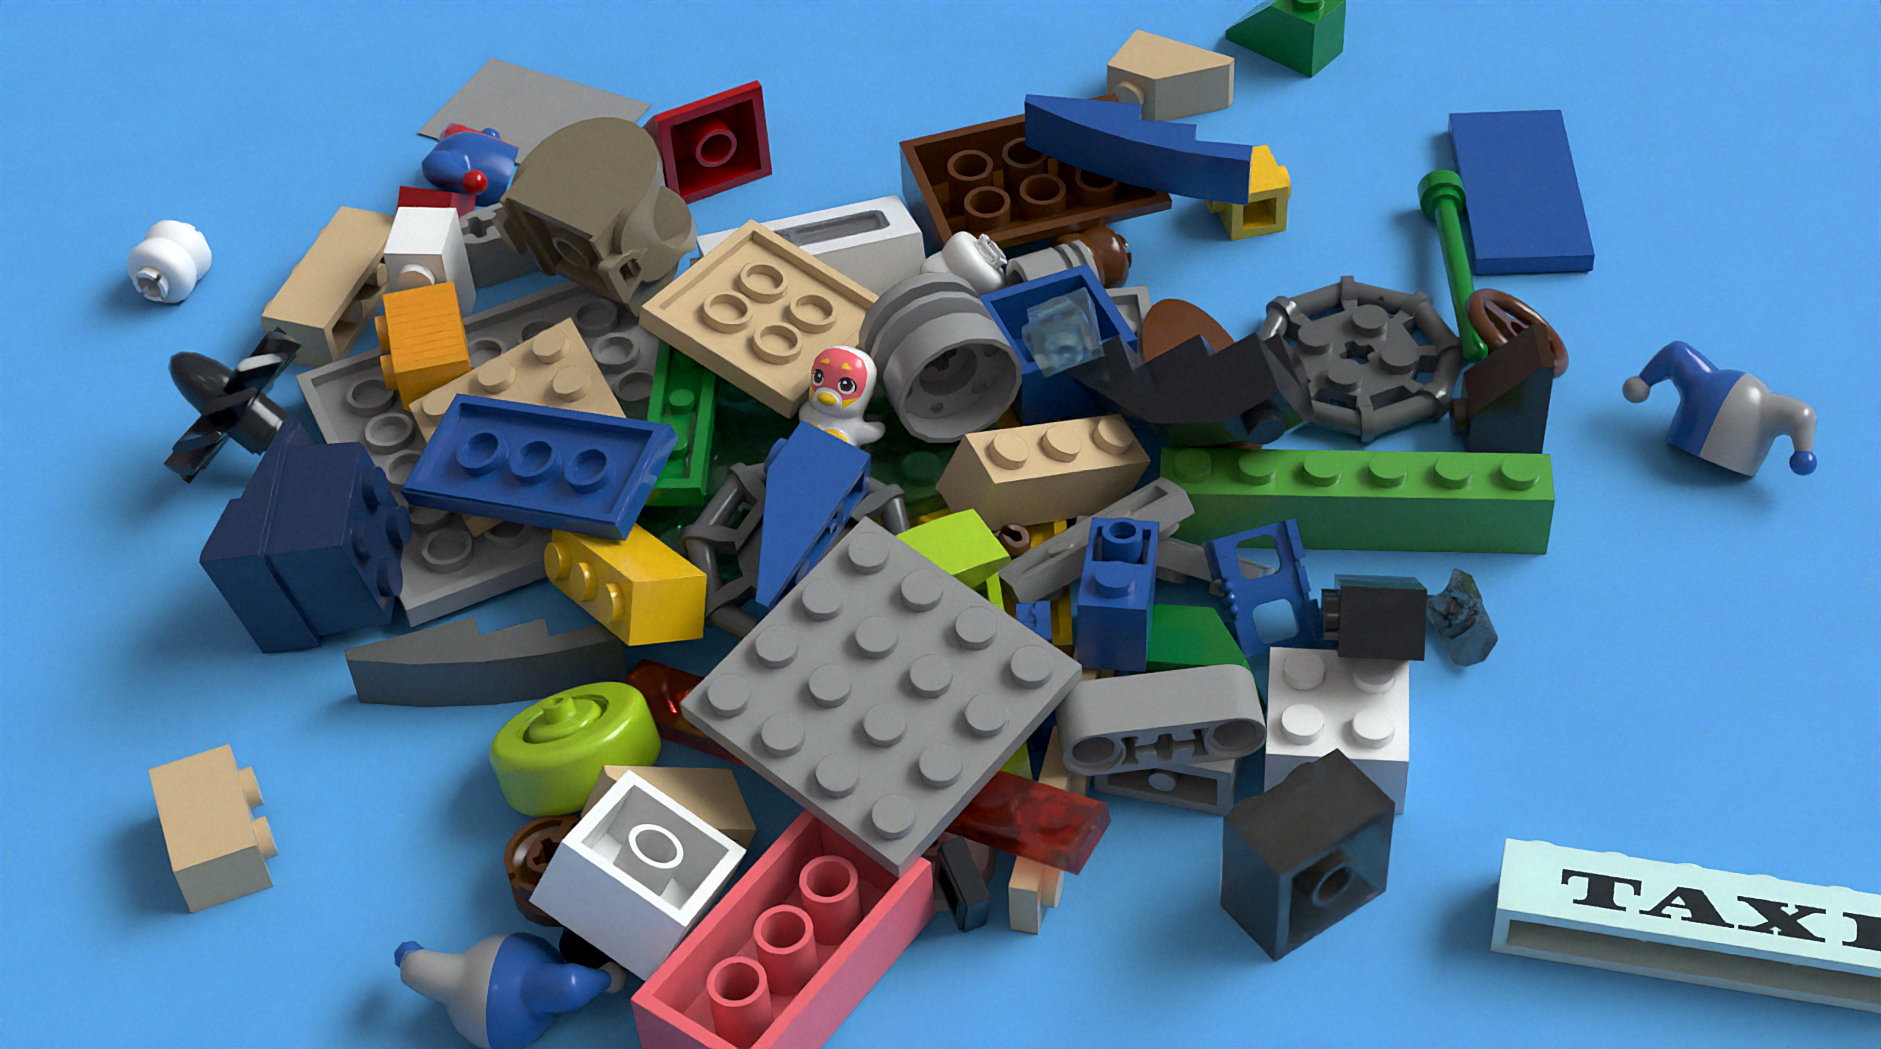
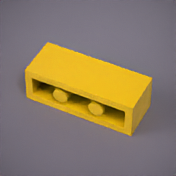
M634 523L626 541L552 529V540L546 545L544 551V566L549 581L628 646L703 638L707 574L641 526Z

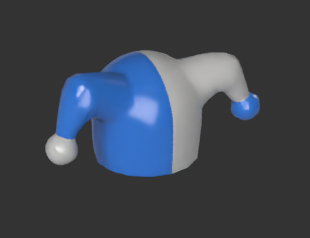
M1674 341L1664 346L1653 356L1638 376L1628 378L1623 384V396L1629 402L1638 404L1647 400L1653 385L1671 379L1679 393L1680 403L1673 416L1666 441L1700 458L1730 470L1755 477L1767 457L1775 438L1787 435L1791 437L1795 451L1789 460L1791 470L1797 475L1805 476L1813 473L1817 467V459L1812 452L1817 419L1815 411L1809 404L1790 396L1772 392L1763 381L1750 373L1733 369L1719 370L1711 361L1688 343Z
M526 932L505 933L487 937L466 949L462 954H445L425 950L416 941L402 942L394 952L395 965L400 968L402 983L422 996L443 1005L447 1009V1013L457 1032L472 1045L482 1049H522L538 1040L561 1013L581 1009L603 991L609 994L617 993L626 987L628 978L625 968L614 961H609L598 969L588 968L575 963L566 964L560 951L547 940Z

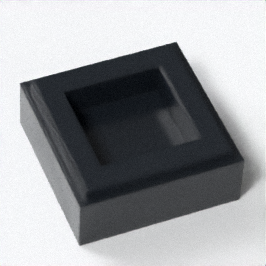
M963 835L940 843L939 849H937L934 876L958 929H962L963 933L986 925L991 896Z

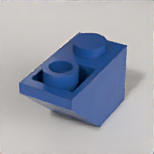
M1092 517L1077 602V662L1082 667L1146 672L1153 619L1159 522L1133 520L1125 517L1114 519Z

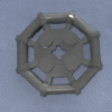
M1353 275L1341 276L1338 283L1291 298L1277 296L1266 305L1267 316L1257 334L1262 341L1280 333L1282 337L1286 335L1297 342L1294 352L1302 360L1306 369L1315 420L1308 424L1358 436L1360 443L1373 442L1376 435L1426 418L1433 421L1440 420L1450 410V397L1461 370L1470 363L1463 355L1460 337L1454 334L1432 307L1433 299L1431 296L1422 291L1408 294L1356 282ZM1340 307L1339 313L1314 321L1307 318ZM1387 313L1393 314L1395 316L1393 318H1388ZM1419 328L1432 345L1419 346L1411 335ZM1349 358H1360L1367 362L1360 365L1355 360H1349ZM1419 372L1434 373L1431 381L1425 385L1413 380L1414 377L1417 378ZM1330 399L1345 402L1346 408L1330 405Z
M738 462L728 468V478L695 523L683 528L680 539L681 547L688 553L689 562L707 574L704 625L708 628L717 626L741 640L756 627V617L740 609V607L751 598L756 601L767 474L763 471L765 462L749 466ZM870 476V489L824 557L864 516H867L874 522H882L884 529L894 536L911 529L904 506L907 495L899 485L891 484L888 486ZM742 502L748 503L752 507L737 530L724 527ZM735 554L739 578L723 586L715 555Z

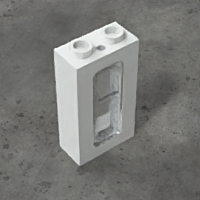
M897 195L759 223L879 297L904 279L920 275V266L926 260L922 232ZM739 228L697 236L696 243L699 257L689 259L690 267Z

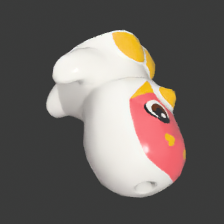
M836 345L823 350L814 360L811 369L809 401L801 405L798 414L799 421L803 420L859 449L861 445L880 439L885 433L886 428L881 422L868 423L863 420V414L876 386L877 368L873 359L865 352L849 346Z

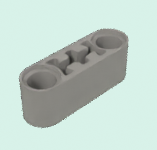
M1235 664L1080 681L1054 709L1063 763L1071 772L1085 776L1242 758L1261 748L1267 738V730L1254 677L1247 668Z

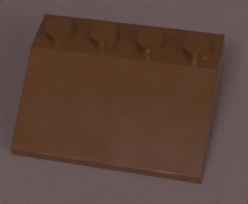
M1115 93L1088 99L1119 102ZM1025 113L899 142L904 198L922 234L938 251H942L948 240L961 231L971 234L977 240L980 238V235L985 234L989 237L990 241L992 240L1000 249L1089 229L1096 225H1106L1172 209V199L1166 192L1130 185L1076 168L1025 146Z

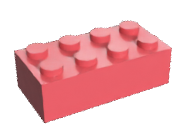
M805 809L631 997V1005L642 1049H820L936 914L931 862L920 857L899 879Z

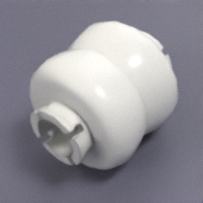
M163 220L152 225L143 242L136 245L127 258L128 274L136 290L139 293L141 291L145 293L143 296L147 299L163 303H178L188 298L196 282L207 274L212 265L211 250L203 234L200 231L197 232L195 227L190 224L174 220Z
M961 231L948 240L942 251L931 255L921 264L920 273H952L969 281L976 294L980 296L1005 288L1007 279L1001 266H1005L1008 262L1000 248L992 240L990 241L987 235L982 234L977 240L971 234Z

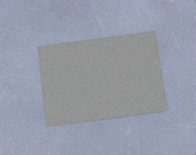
M491 58L417 133L439 139L441 132L451 123L462 124L478 131L492 128L499 132L501 140L519 147L515 163L521 164L526 156L542 140L563 127L582 120L598 117H617L636 123L652 104Z

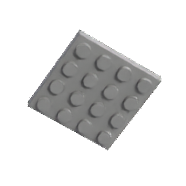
M864 516L680 702L682 716L897 878L901 879L1078 684L1082 677V665L867 516Z

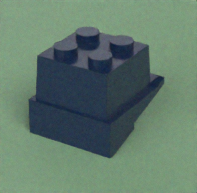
M296 416L284 419L241 498L229 500L201 551L199 563L263 654L321 647L323 635L391 623L395 596H399L403 588V574L400 565L404 544L410 542L412 535L411 519L407 509L404 506H399L390 491L384 470L380 466H375L361 441L313 444Z

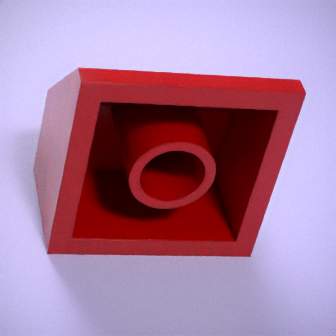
M758 80L656 114L642 127L653 138L663 162L665 186L676 192L686 204L773 174L763 92Z

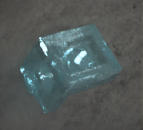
M1085 287L1027 309L1029 323L1022 327V336L1044 377L1104 355L1094 302Z

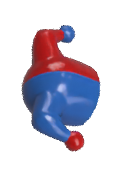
M451 123L441 132L439 143L421 162L422 175L425 178L426 187L433 190L475 195V206L488 207L497 204L506 192L519 147L501 140L499 132L495 129L485 128L482 131H478L462 124Z

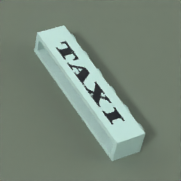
M1505 838L1490 951L1881 1014V895L1858 892L1843 886L1825 887L1779 880L1773 876L1763 874L1746 875L1702 868L1691 863L1674 864L1628 857L1618 852H1595L1556 846L1539 840L1523 841Z

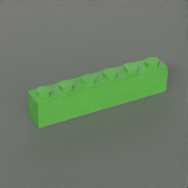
M1161 447L1160 477L1163 476L1184 489L1195 511L1194 514L1178 522L1179 528L1168 537L1203 546L1202 542L1295 518L1303 549L1547 554L1555 504L1550 454ZM1268 535L1240 541L1236 548L1276 549L1273 539Z

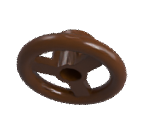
M1483 288L1470 294L1466 302L1467 317L1474 331L1487 345L1488 355L1532 324H1545L1555 365L1553 379L1559 378L1566 372L1569 365V356L1563 341L1553 327L1534 309L1516 297L1495 289Z

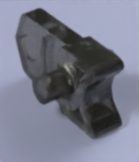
M1456 568L1452 571L1449 583L1442 592L1436 595L1427 594L1426 613L1432 625L1436 626L1453 662L1460 666L1468 667L1486 660L1496 645L1498 636L1484 608L1483 599L1473 577Z

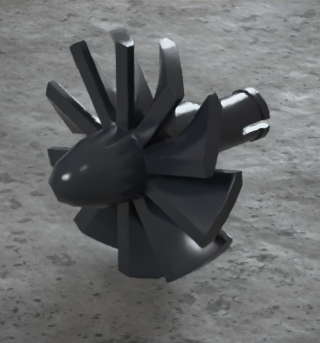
M277 326L274 331H269L249 358L243 359L234 371L219 361L196 352L180 351L171 356L168 369L173 383L182 396L201 416L175 443L172 448L173 453L163 465L179 474L185 482L190 484L201 470L207 468L230 437L253 455L256 453L261 456L266 452L285 418H288V412L268 398L267 395L273 389L274 381L296 358V352L302 345L292 337L287 336Z

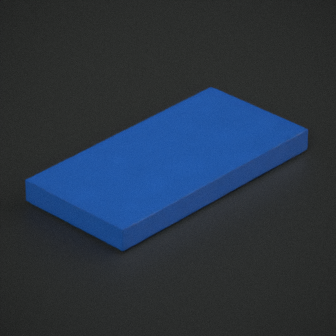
M1561 109L1449 113L1448 133L1455 171L1462 179L1466 195L1463 214L1474 273L1480 275L1592 271L1595 254Z
M456 393L400 492L408 504L413 506L626 541L677 443L678 437L670 424Z

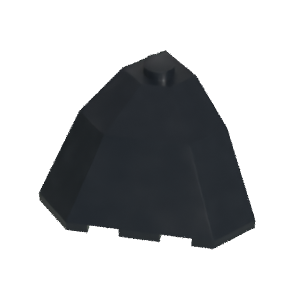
M1254 332L1217 353L1203 336L1198 334L1146 363L1118 334L1064 364L1067 374L1095 403L1115 414H1121L1125 420L1175 448L1267 445L1315 420L1306 369L1302 360L1280 333L1262 341L1257 333Z

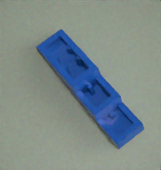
M1026 94L1024 101L1025 146L1076 168L1130 185L1189 198L1248 205L1253 145L1196 140V124L1141 120V104Z

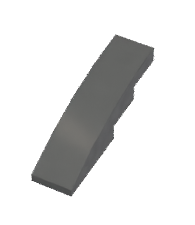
M474 616L344 650L359 702L369 704L415 707L497 705L544 699L559 692L592 683H624L630 681L621 639L601 623L550 636L545 618L480 635Z

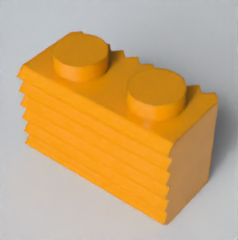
M454 281L382 294L386 315L375 317V325L381 351H391V354L380 356L384 381L388 392L399 390L403 408L409 412L412 411L408 404L472 370L462 312Z

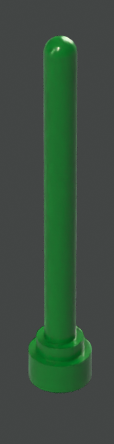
M1440 169L1426 174L1420 180L1417 193L1422 212L1436 222L1463 355L1468 362L1476 364L1488 355V348L1474 331L1466 313L1467 299L1475 291L1458 217L1466 204V195L1461 177L1453 171Z

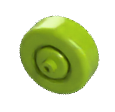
M600 682L559 692L531 705L514 716L494 737L489 749V760L505 799L514 810L532 817L566 815L584 809L603 765L653 767L660 754L661 739L646 700L639 690L624 683Z

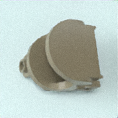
M598 117L582 120L563 127L542 140L516 169L511 187L499 199L503 209L492 220L508 249L519 255H523L528 249L542 273L547 276L558 274L623 304L629 313L635 317H640L642 305L672 282L677 272L679 260L687 252L695 250L697 237L695 219L685 201L676 192L661 186L663 162L653 138L645 129L634 122L617 117Z

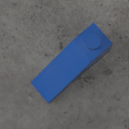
M801 420L788 440L784 438L777 440L764 464L763 471L767 474L756 593V626L822 560L870 489L871 454Z

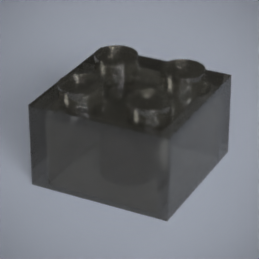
M1338 748L1315 762L1300 764L1288 774L1284 781L1258 797L1251 796L1241 800L1223 818L1220 906L1274 962H1277L1386 892L1396 803Z

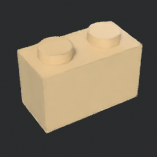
M230 744L148 770L172 870L191 914L273 887L266 859L278 856V851L267 817L263 816L255 819L252 808L264 805L259 784L252 766L239 770Z

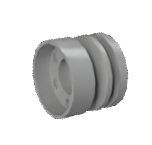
M927 272L907 278L883 293L865 315L859 331L860 350L873 359L877 368L876 380L885 391V396L898 418L912 436L929 443H952L961 440L965 434L984 430L996 422L1014 402L1022 383L1021 361L969 281L952 273Z

